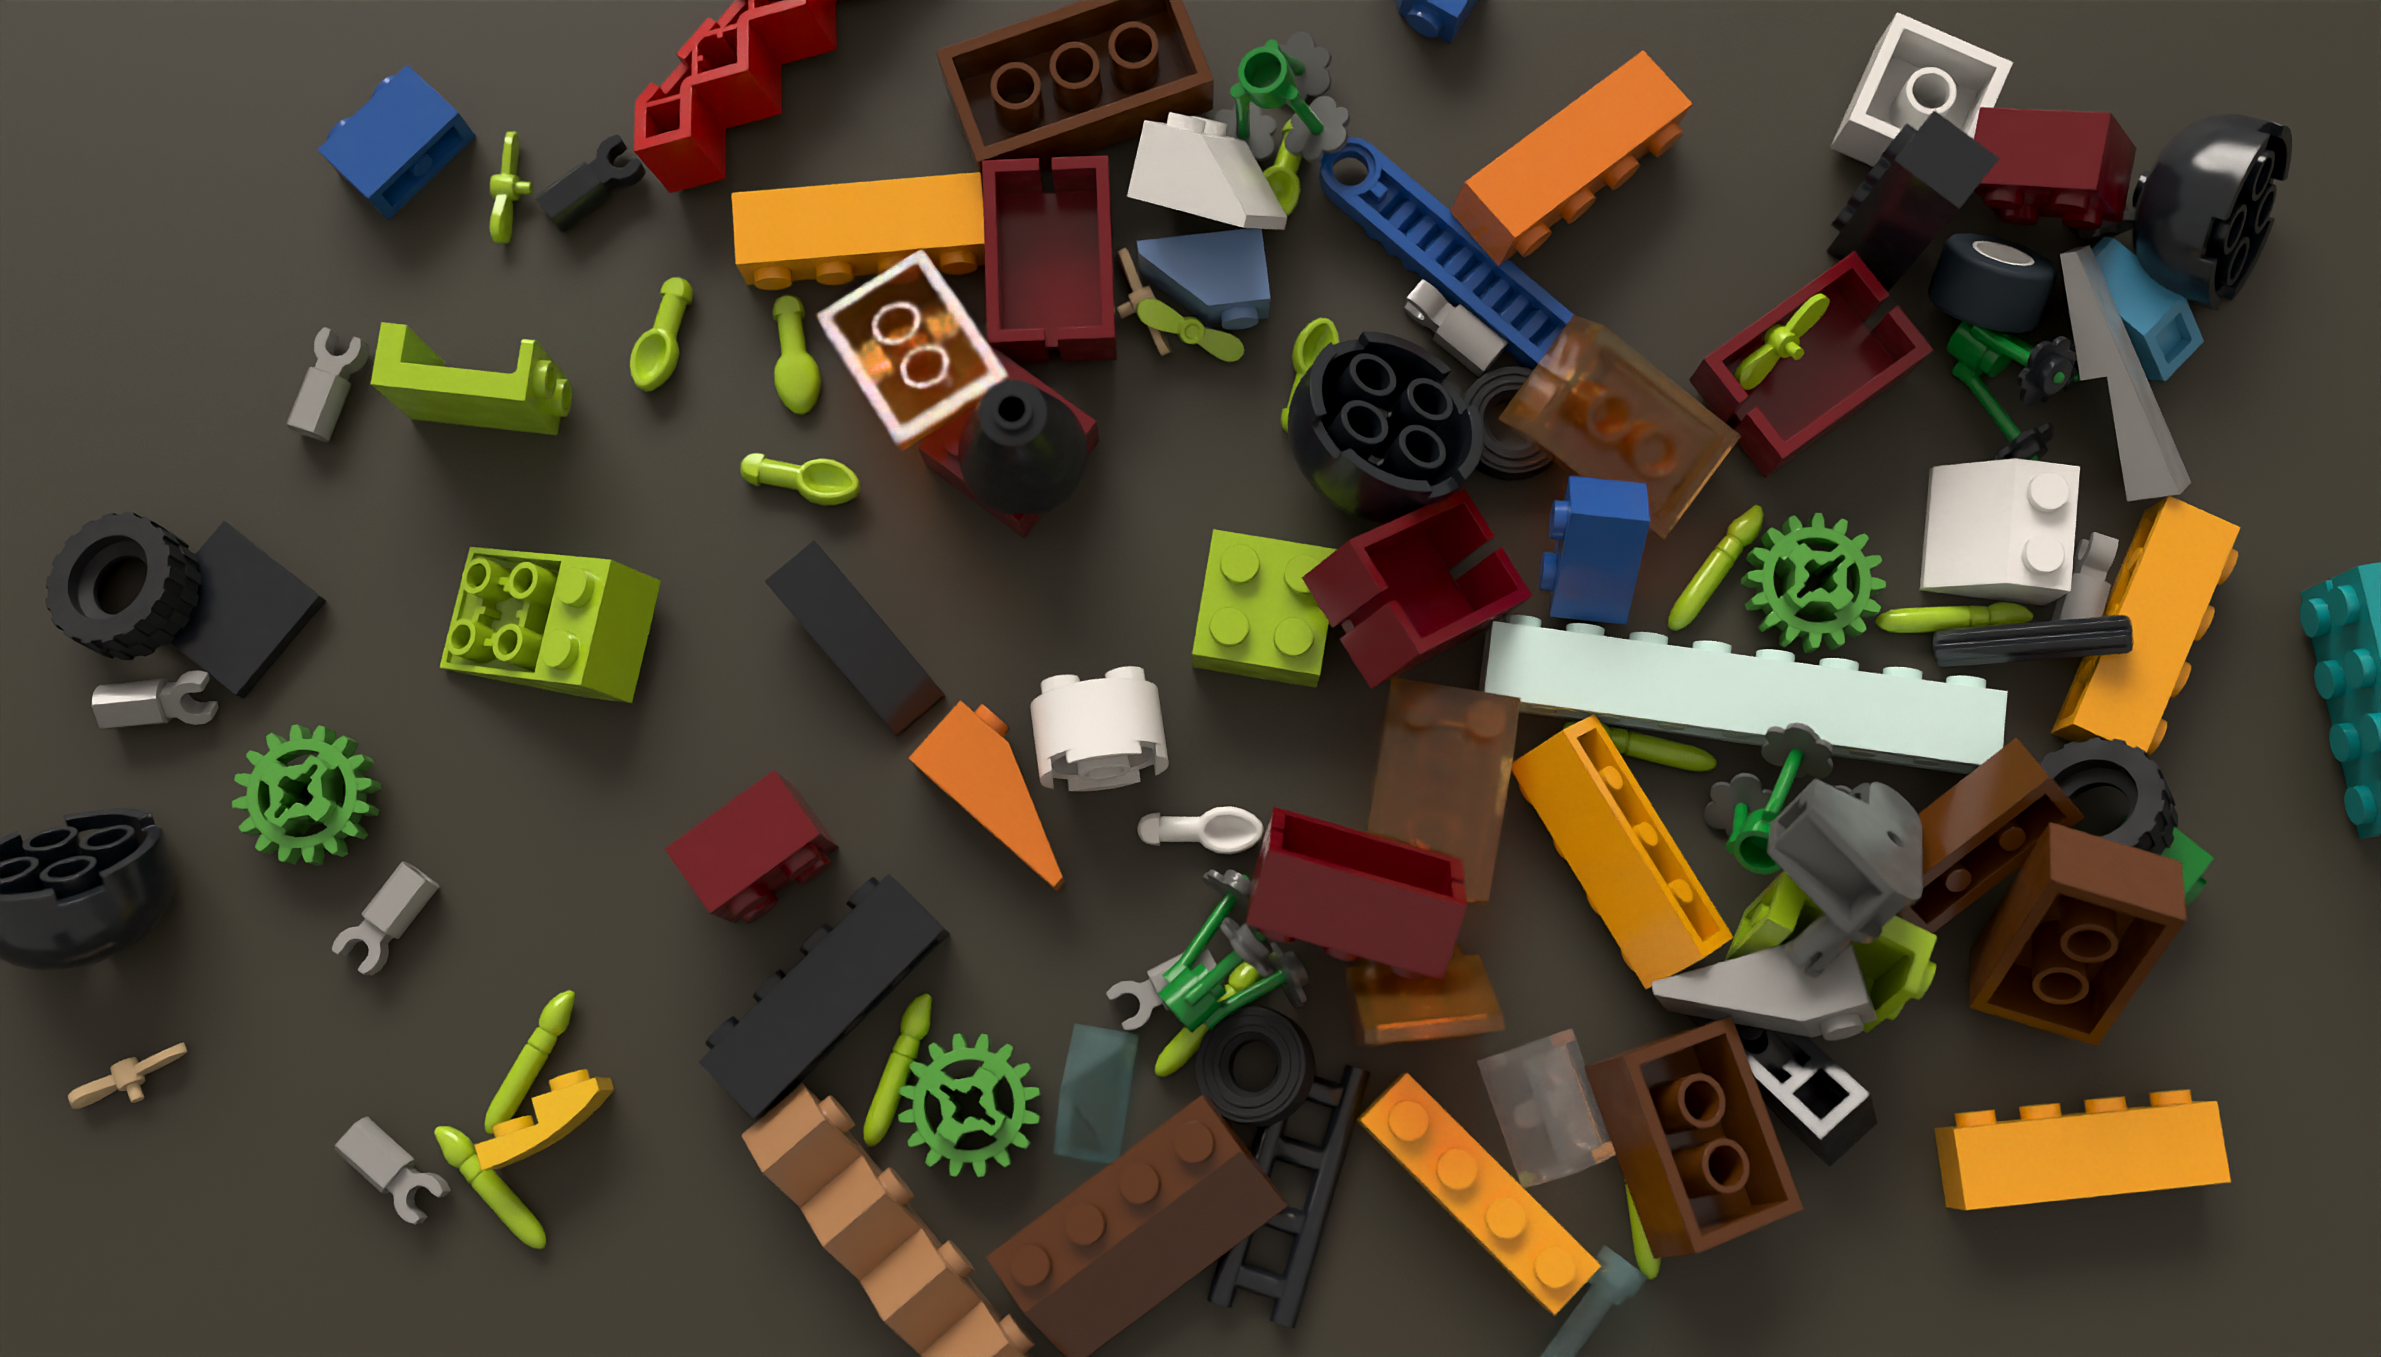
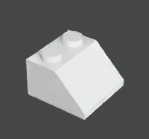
M1169 112L1167 123L1144 120L1127 197L1243 228L1284 230L1287 221L1284 210L1246 141L1225 136L1228 124Z
M2017 458L1933 466L1929 472L1920 590L2046 606L2070 592L2080 466Z

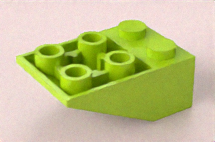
M470 547L439 668L580 697L632 703L661 580L609 559Z

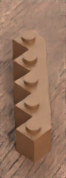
M802 1083L741 1135L762 1173L801 1208L823 1248L861 1282L883 1321L919 1353L921 1357H1035L1030 1352L1035 1342L1027 1330L1011 1313L1002 1318L970 1279L969 1275L975 1270L962 1251L951 1240L942 1245L909 1205V1202L915 1197L906 1183L890 1167L882 1172L849 1132L855 1126V1123L835 1098L829 1095L821 1102Z

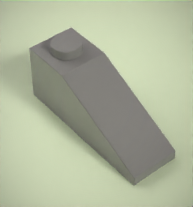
M1853 942L1818 977H1811L1805 974V968L1812 963L1810 959L1798 969L1786 953L1787 944L1651 982L1654 996L1666 1011L1713 1020L1732 1016L1735 1024L1801 1036L1815 1037L1823 1035L1825 1040H1840L1862 1032L1864 1030L1863 1023L1877 1020Z

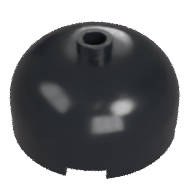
M2219 114L2190 124L2169 141L2155 160L2150 171H2145L2141 175L2132 198V206L2136 208L2132 230L2134 254L2143 269L2154 281L2164 288L2183 296L2188 303L2214 311L2219 310L2222 300L2220 297L2230 300L2236 297L2256 265L2275 221V218L2269 217L2277 194V186L2273 182L2274 179L2284 181L2288 178L2292 157V134L2288 126L2241 114Z
M1362 332L1356 340H1348L1335 345L1330 342L1322 349L1301 378L1289 407V442L1294 459L1303 476L1326 501L1341 511L1357 518L1371 522L1389 523L1424 506L1448 499L1471 475L1479 463L1484 443L1483 425L1477 406L1475 404L1467 407L1461 395L1446 378L1452 370L1431 352L1398 336L1380 332Z
M112 808L63 816L67 826L41 831L25 841L22 840L19 831L0 838V960L15 966L34 970L75 968L101 962L129 948L147 935L165 914L172 899L175 886L174 863L166 836L162 828L155 825L151 813L137 809ZM90 829H100L87 835L80 841L78 833Z

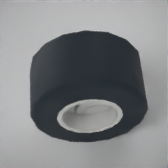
M1972 233L1955 234L1947 239L1928 288L1930 301L1941 311L1961 321L1999 332H2029L2040 322L2058 273L2055 265L2050 260L2025 246L1988 235Z

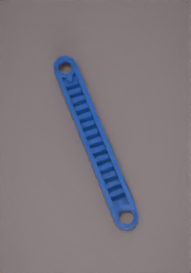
M1348 137V142L1341 151L1334 154H1324L1321 159L1319 182L1322 191L1328 199L1364 228L1368 238L1378 240L1383 245L1387 254L1397 256L1407 271L1416 272L1421 280L1423 279L1435 287L1448 303H1452L1456 307L1459 304L1463 305L1505 339L1508 344L1504 351H1509L1518 365L1528 367L1551 380L1560 390L1564 399L1570 403L1572 410L1576 414L1586 416L1589 419L1590 425L1595 430L1605 432L1610 443L1625 449L1656 477L1669 484L1682 485L1690 483L1703 474L1714 457L1715 443L1712 433L1692 413L1509 259L1498 266L1450 213L1446 206L1372 144L1361 138ZM1345 158L1357 159L1366 167L1368 176L1358 185H1344L1334 177L1332 169L1335 164ZM1675 435L1691 439L1697 449L1696 461L1684 467L1671 463L1664 453L1665 440Z

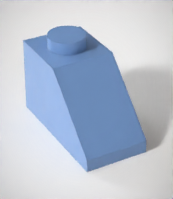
M1247 228L1137 241L1140 274L1207 325L1222 323L1224 329L1240 330L1257 325L1259 319L1269 318L1271 297L1262 229Z

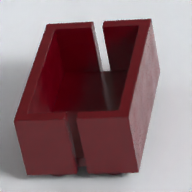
M1108 155L1051 158L1055 192L1044 193L1039 158L982 160L987 344L990 354L996 348L1017 364L1049 363V351L1052 350L1060 351L1061 362L1117 360L1111 181Z
M1855 251L1706 356L1689 379L1690 383L1723 424L1732 417L1736 420L1738 426L1731 435L1765 478L1912 373L1934 351L1899 306L1889 311L1872 331L1864 324L1874 315L1890 294ZM1821 293L1830 299L1829 306L1822 317L1799 338V347L1804 350L1803 356L1799 360H1795L1791 356L1787 358L1780 357L1761 383L1750 390L1743 389L1734 377L1735 371L1744 359L1765 345L1764 337L1767 331L1776 324L1786 326L1802 305L1816 294Z
M1465 489L1454 493L1442 502L1424 506L1348 540L1302 577V580L1332 628L1339 624L1344 628L1347 634L1340 638L1371 689L1486 630L1493 621L1500 620L1503 616L1533 597L1503 548L1494 551L1454 581L1449 571L1495 537Z
M1274 806L1252 877L1246 924L1257 927L1260 934L1275 941L1288 943L1295 941V939H1300L1321 945L1326 953L1338 959L1357 961L1360 957L1384 963L1390 971L1408 979L1420 980L1425 978L1426 975L1443 980L1467 909L1465 885H1463L1465 881L1463 860Z

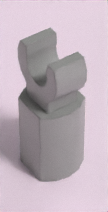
M1423 279L1406 298L1408 303L1404 306L1403 310L1416 322L1430 328L1435 333L1432 340L1479 378L1496 362L1508 344L1505 339L1463 305L1459 304L1454 308L1435 287Z
M323 327L314 341V352L318 358L315 368H308L286 426L299 434L328 443L352 386L348 382L350 374L364 366L369 356V346L360 338L353 337L348 351L343 355L334 356V348L337 345L339 336L331 329Z
M2093 532L2090 540H2080L2073 562L2074 570L2072 573L2071 591L2057 599L2051 621L2103 616L2111 584L2106 582L2105 579L2116 555L2118 539Z
M199 670L188 671L181 675L177 682L171 683L168 682V679H153L99 685L95 688L91 705L99 729L103 730L169 723L175 717L193 725L205 724L213 719L219 709L217 701L198 702L189 695L190 692L203 691L210 680L208 672Z
M402 861L361 913L365 918L362 923L357 927H350L341 932L334 940L332 951L337 955L347 956L355 944L364 941L369 951L366 960L361 963L358 971L370 976L379 972L388 959V943L392 938L399 939L440 886L413 865Z
M1207 946L1191 967V971L1200 963L1209 972L1216 966ZM1183 953L1146 971L1150 979L1142 983L1121 981L1108 990L1106 994L1110 1001L1124 994H1132L1140 1002V1010L1137 1015L1121 1023L1125 1031L1136 1030L1144 1026L1150 1019L1152 1010L1162 1004L1166 1011L1170 1010L1157 993L1168 984L1162 975L1180 959Z
M364 1117L354 1123L335 1145L334 1150L382 1194L391 1192L394 1195L395 1209L398 1215L407 1222L419 1224L423 1223L427 1218V1215L416 1206L414 1201L415 1193L420 1187L428 1188L436 1197H446L451 1191L448 1183L440 1175L431 1172L420 1173L414 1167L416 1160L369 1117Z

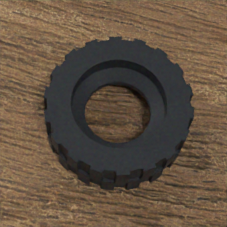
M124 512L122 515L115 513L102 515V519L95 522L91 520L84 524L82 530L75 536L71 535L64 543L65 547L60 554H56L51 564L53 569L46 580L45 588L48 589V598H45L46 608L52 613L51 621L55 627L64 631L63 634L102 656L111 659L115 656L123 661L134 660L135 656L142 655L146 657L155 653V649L169 644L175 639L174 635L180 628L184 629L190 620L188 616L192 608L196 607L199 595H197L198 585H201V573L197 570L199 562L196 554L188 550L189 545L183 539L149 518L141 517L134 512ZM131 558L142 559L148 569L145 583L137 598L126 609L116 615L105 613L100 607V599L108 578L125 561Z
M2101 737L2088 738V741L2076 743V741L2063 745L2064 748L2055 753L2051 751L2042 758L2043 761L2040 764L2070 800L2089 789L2101 786L2114 787L2127 796L2130 810L2125 823L2115 831L2101 836V838L2160 856L2166 847L2170 848L2174 840L2173 829L2178 827V815L2174 808L2176 803L2160 768L2154 760L2150 761L2144 750L2138 746L2135 748L2128 746L2124 740L2113 738V741L2102 740Z

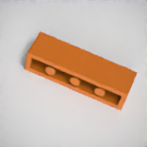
M1643 50L1465 181L1450 209V213L1498 266L1517 252L1525 258L1537 250L1552 233L1549 228L1561 218L1570 224L1584 214L1595 202L1596 197L1594 194L1606 184L1612 191L1624 184L1640 167L1639 159L1649 152L1657 158L1671 148L1684 133L1679 124L1693 103Z

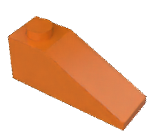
M960 700L908 759L926 777L1058 892L1066 882L1009 742L1003 738L1010 728L983 704L973 712Z

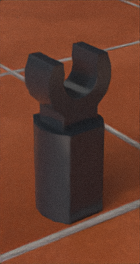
M618 134L608 137L600 144L597 149L596 159L589 164L583 161L534 197L562 233L611 197L609 193L616 187L626 188L634 186L645 176L646 170L638 158L632 160L624 167L617 168L613 166L615 159L628 149Z

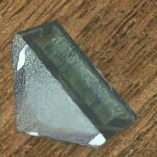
M1080 1024L1074 1025L1060 1089L1053 1154L1112 1163L1119 1158L1139 1034Z

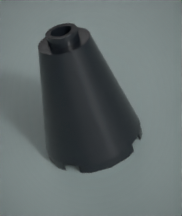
M1006 380L992 386L967 419L959 439L958 460L965 482L979 501L1002 514L1035 513L1037 515L1050 512L1071 497L1084 476L1087 460V441L1079 419L1065 403L1027 382Z

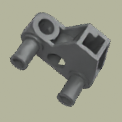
M1814 779L1770 823L1767 853L1823 910L1805 930L1786 945V953L1798 969L1809 959L1812 963L1805 968V974L1808 976H1820L1824 969L1853 941L1866 944L1873 943L1881 935L1882 927L1904 906L1914 905L1921 898V820L1908 801L1897 791L1879 782L1871 784L1862 783L1849 794H1846Z

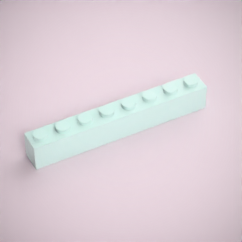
M1526 615L1503 616V622L1493 621L1485 635L1477 707L1581 721L1596 714L1599 721L1606 725L1763 746L1767 741L1765 734L1770 727L1778 726L1786 729L1787 725L1791 723H1802L1812 728L1821 739L1828 741L1833 746L1832 756L1961 774H1970L2003 748L2008 691L1987 689V681L1978 677L1949 676L1946 679V683L1922 680V671L1907 667H1887L1883 669V674L1858 671L1859 663L1848 659L1824 658L1820 660L1819 665L1797 663L1795 662V654L1782 650L1756 651V657L1731 654V645L1716 641H1695L1692 648L1668 645L1667 636L1650 632L1630 633L1629 639L1604 636V628L1584 623L1567 624L1566 631L1541 628L1540 619Z

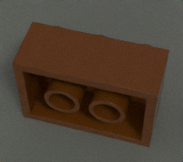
M2050 822L1970 949L1969 1007L2098 1046L2186 922L2182 862Z
M1732 1016L1686 1028L1584 1066L1654 1259L1698 1254L1804 1209Z

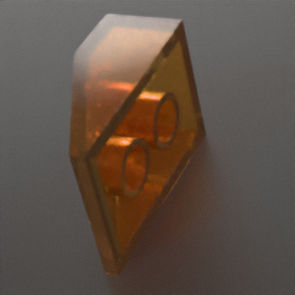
M923 248L815 315L901 451L909 448L977 405L985 393L995 384L1011 380L1009 374Z
M1575 315L1498 418L1511 430L1573 476L1645 483L1647 485L1650 514L1649 530L1662 539L1667 537L1741 437V435L1607 327Z
M1394 677L1391 679L1383 707L1366 833L1463 860L1465 879L1463 885H1465L1467 902L1487 905L1513 762L1521 698Z
M1461 944L1454 945L1443 980L1426 975L1425 978L1420 980L1408 979L1393 973L1384 963L1360 957L1358 960L1359 967H1350L1344 971L1353 1049L1477 1036L1505 1030L1503 1013L1480 955L1463 956Z

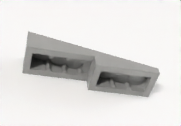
M2087 245L2060 254L2080 380L2107 377L2127 501L2179 495L2191 484V480L2091 246Z

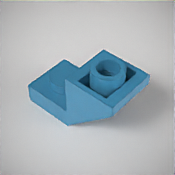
M2104 237L2092 249L2147 379L2165 382L2204 342L2189 304L2183 296L2164 288L2154 281L2143 269L2136 255L2116 239Z

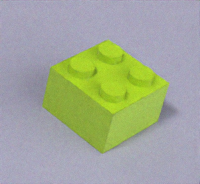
M1213 529L1192 651V667L1317 688L1329 621L1318 607L1316 600L1302 580V577L1337 549Z

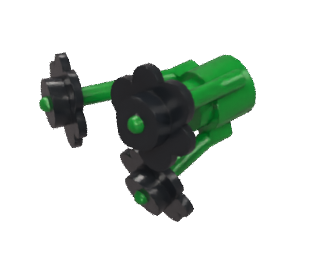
M1962 322L1951 336L1947 345V352L1959 361L1953 368L1952 374L1968 385L2010 442V445L2000 450L1994 456V459L2017 458L2038 461L2048 451L2045 444L2054 436L2052 433L2054 426L2051 422H2047L2038 428L2033 427L2021 433L1979 376L1986 373L1988 376L1994 377L2003 371L2013 359L2025 366L2017 378V385L2022 388L2020 401L2027 406H2033L2039 401L2046 403L2059 390L2067 392L2074 382L2080 381L2074 340L2070 344V340L2059 336L2052 343L2043 341L2033 346L2017 338L2012 333L1994 331Z

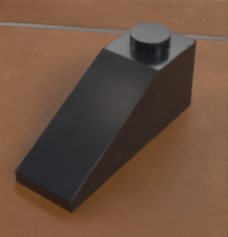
M1686 1015L1695 1026L1715 1021L1713 1019ZM1735 1024L1763 1101L1829 1167L1877 1124L1870 1094L1810 1038Z

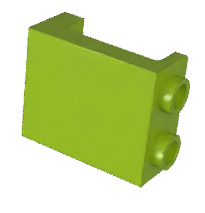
M381 322L371 385L410 419L558 435L560 417H566L570 412L572 384L569 379H566V374L537 340L522 339L517 370L512 374L445 367V362L408 325Z
M1783 870L1744 911L1725 961L1787 944L1805 930L1823 910ZM1894 916L1882 927L1881 935L1873 943L1866 944L1853 941L1877 1020L1863 1023L1864 1032L1868 1033L1885 1018L1891 1021L1894 1020L1905 1002L1912 997L1919 1000L1925 994L1936 971V964L1929 961L1937 939L1936 935Z

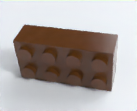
M1081 0L936 50L946 90L976 171L981 172L982 180V160L1039 158L1040 168L1044 169L1052 166L1051 158L1079 157L1139 136L1142 133L1144 120L1167 123L1169 112L1191 117L1213 110L1214 80L1183 0Z

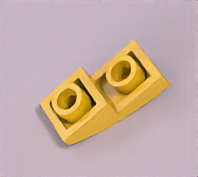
M583 1069L549 1080L551 1092L532 1098L538 1124L534 1125L532 1115L512 1119L492 1127L494 1139L475 1144L481 1170L500 1169L524 1160L568 1135L587 1120L614 1091L611 1078L594 1077L590 1079L588 1069Z

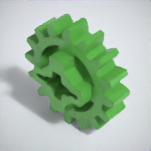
M1814 513L1808 519L1805 528H1803L1800 520L1795 515L1791 516L1782 524L1783 534L1771 527L1761 537L1766 549L1755 547L1748 554L1746 560L1757 567L1758 570L1748 572L1741 578V585L1754 588L1757 592L1745 604L1746 610L1762 609L1766 617L1758 626L1761 632L1767 631L1773 626H1777L1782 630L1779 638L1780 646L1785 648L1796 637L1802 638L1804 652L1812 653L1819 648L1823 638L1826 645L1832 651L1845 643L1844 632L1855 639L1867 629L1860 617L1872 618L1879 613L1881 606L1876 601L1870 599L1869 596L1878 594L1886 588V581L1871 577L1870 573L1874 567L1882 562L1881 556L1871 555L1865 557L1861 549L1869 539L1865 533L1855 537L1853 540L1845 536L1847 520L1842 518L1831 529L1825 528L1822 513ZM1806 544L1819 545L1832 552L1812 551ZM1825 568L1829 570V573L1821 579L1823 583L1819 585L1818 589L1814 592L1809 591L1802 598L1797 597V593L1805 587L1804 582L1813 574L1818 575ZM1847 568L1852 579V593L1847 589ZM1774 572L1781 578L1780 598H1778L1774 588ZM1796 613L1814 614L1821 622L1805 621L1794 615Z
M298 724L292 725L290 741L274 733L268 734L266 739L270 751L263 755L249 750L246 757L255 766L252 774H236L234 781L247 787V796H242L232 801V808L250 813V817L239 826L241 833L252 836L261 834L255 848L267 854H273L278 850V860L296 865L302 855L306 863L323 865L324 849H327L333 855L346 856L348 849L344 839L348 835L360 839H365L368 836L364 827L359 824L362 815L370 817L378 816L380 809L366 803L367 794H372L382 789L380 782L364 778L363 775L375 764L373 759L363 754L353 756L358 742L344 735L336 740L335 731L325 726L318 725L312 736L308 728ZM318 754L317 757L310 755L300 765L290 766L287 764L291 760L303 755ZM344 783H345V785H346L345 801H344V794H343V784H344ZM306 785H309L307 790L314 797L311 803L306 806L307 800L301 792ZM324 824L327 826L326 829L317 834L295 837L298 833L305 834L311 825Z
M954 1034L953 1051L947 1053L939 1044L932 1043L928 1047L933 1062L927 1066L913 1061L909 1066L912 1072L920 1079L917 1086L900 1087L899 1094L913 1100V1109L899 1114V1122L916 1123L918 1131L909 1138L907 1143L910 1147L923 1145L924 1143L931 1147L925 1162L930 1167L935 1166L943 1157L950 1159V1176H960L966 1162L973 1163V1168L978 1177L986 1176L989 1158L994 1157L1003 1167H1007L1012 1164L1011 1155L1007 1149L1012 1143L1025 1149L1030 1146L1032 1142L1021 1131L1024 1123H1040L1041 1116L1027 1110V1101L1041 1096L1042 1092L1041 1088L1025 1087L1022 1079L1028 1076L1033 1069L1030 1063L1027 1062L1016 1067L1009 1063L1015 1047L1007 1043L995 1054L990 1052V1035L981 1034L975 1048H969L963 1034ZM965 1060H980L984 1062L973 1077L956 1079L944 1071L949 1066ZM1004 1078L1009 1082L1014 1097L1012 1118L1000 1109L997 1090L1004 1081ZM946 1087L963 1093H973L979 1088L983 1092L979 1103L986 1109V1114L995 1120V1124L987 1118L982 1119L976 1116L968 1117L963 1122L958 1117L962 1106L955 1100L956 1096L947 1091ZM929 1092L940 1100L943 1121L937 1128V1132L934 1130L928 1115ZM983 1130L998 1139L993 1144L978 1150L957 1148L968 1132Z

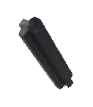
M2115 615L1943 629L1934 632L1932 644L1933 655L1937 665L1940 667L2124 654L2132 651L2134 638L2130 617Z

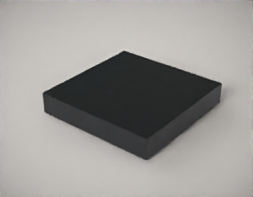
M223 521L196 553L199 562L197 570L201 573V585H198L197 591L199 599L196 607L192 608L188 616L190 620L184 629L180 628L174 635L175 639L170 643L232 693L245 698L326 600L236 528Z

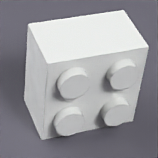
M1897 12L1874 49L1830 148L1874 167L1883 152L1906 123L1918 131L1934 110L1974 139L1980 107H1994L2013 62Z

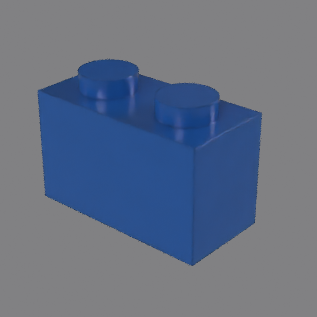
M406 65L396 75L382 80L374 89L372 98L351 118H345L338 122L329 132L327 141L317 150L349 184L389 220L465 148L476 135L459 112L409 65Z
M1569 476L1564 501L1553 500L1550 512L1549 539H1556L1554 553L1543 552L1539 570V590L1549 591L1550 617L1627 625L1650 525L1647 485L1645 483Z

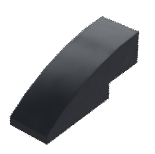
M815 540L765 580L770 589L897 737L946 697Z

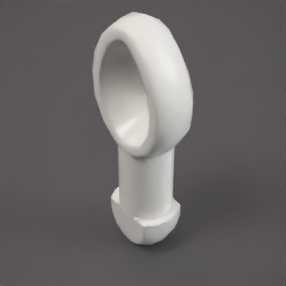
M1226 806L1213 808L1200 817L1160 816V812L1150 813L1140 819L1137 832L1143 842L1151 845L1160 846V842H1200L1205 848L1215 853L1235 854L1241 853L1258 843L1262 839L1264 828L1262 822L1254 814L1241 808Z

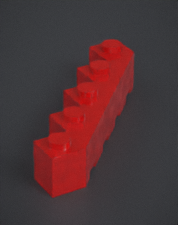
M735 0L717 22L709 17L676 53L677 57L681 60L678 67L660 87L651 82L635 100L634 152L669 193L726 179V129L782 114L781 65L837 50L836 1L839 0Z

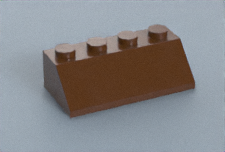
M1201 1095L989 1254L986 1259L1023 1313L1065 1357H1089L1289 1205L1228 1120L1221 1115L1209 1097Z

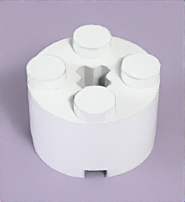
M1134 666L1120 667L1108 671L1105 674V678L1081 682L1079 677L1075 675L1053 676L1041 682L1042 694L1032 701L1030 710L1040 783L1044 787L1054 789L1053 778L1067 779L1069 791L1106 790L1141 782L1139 769L1154 764L1155 775L1162 773L1168 768L1169 761L1158 688L1155 684L1145 680L1143 668Z

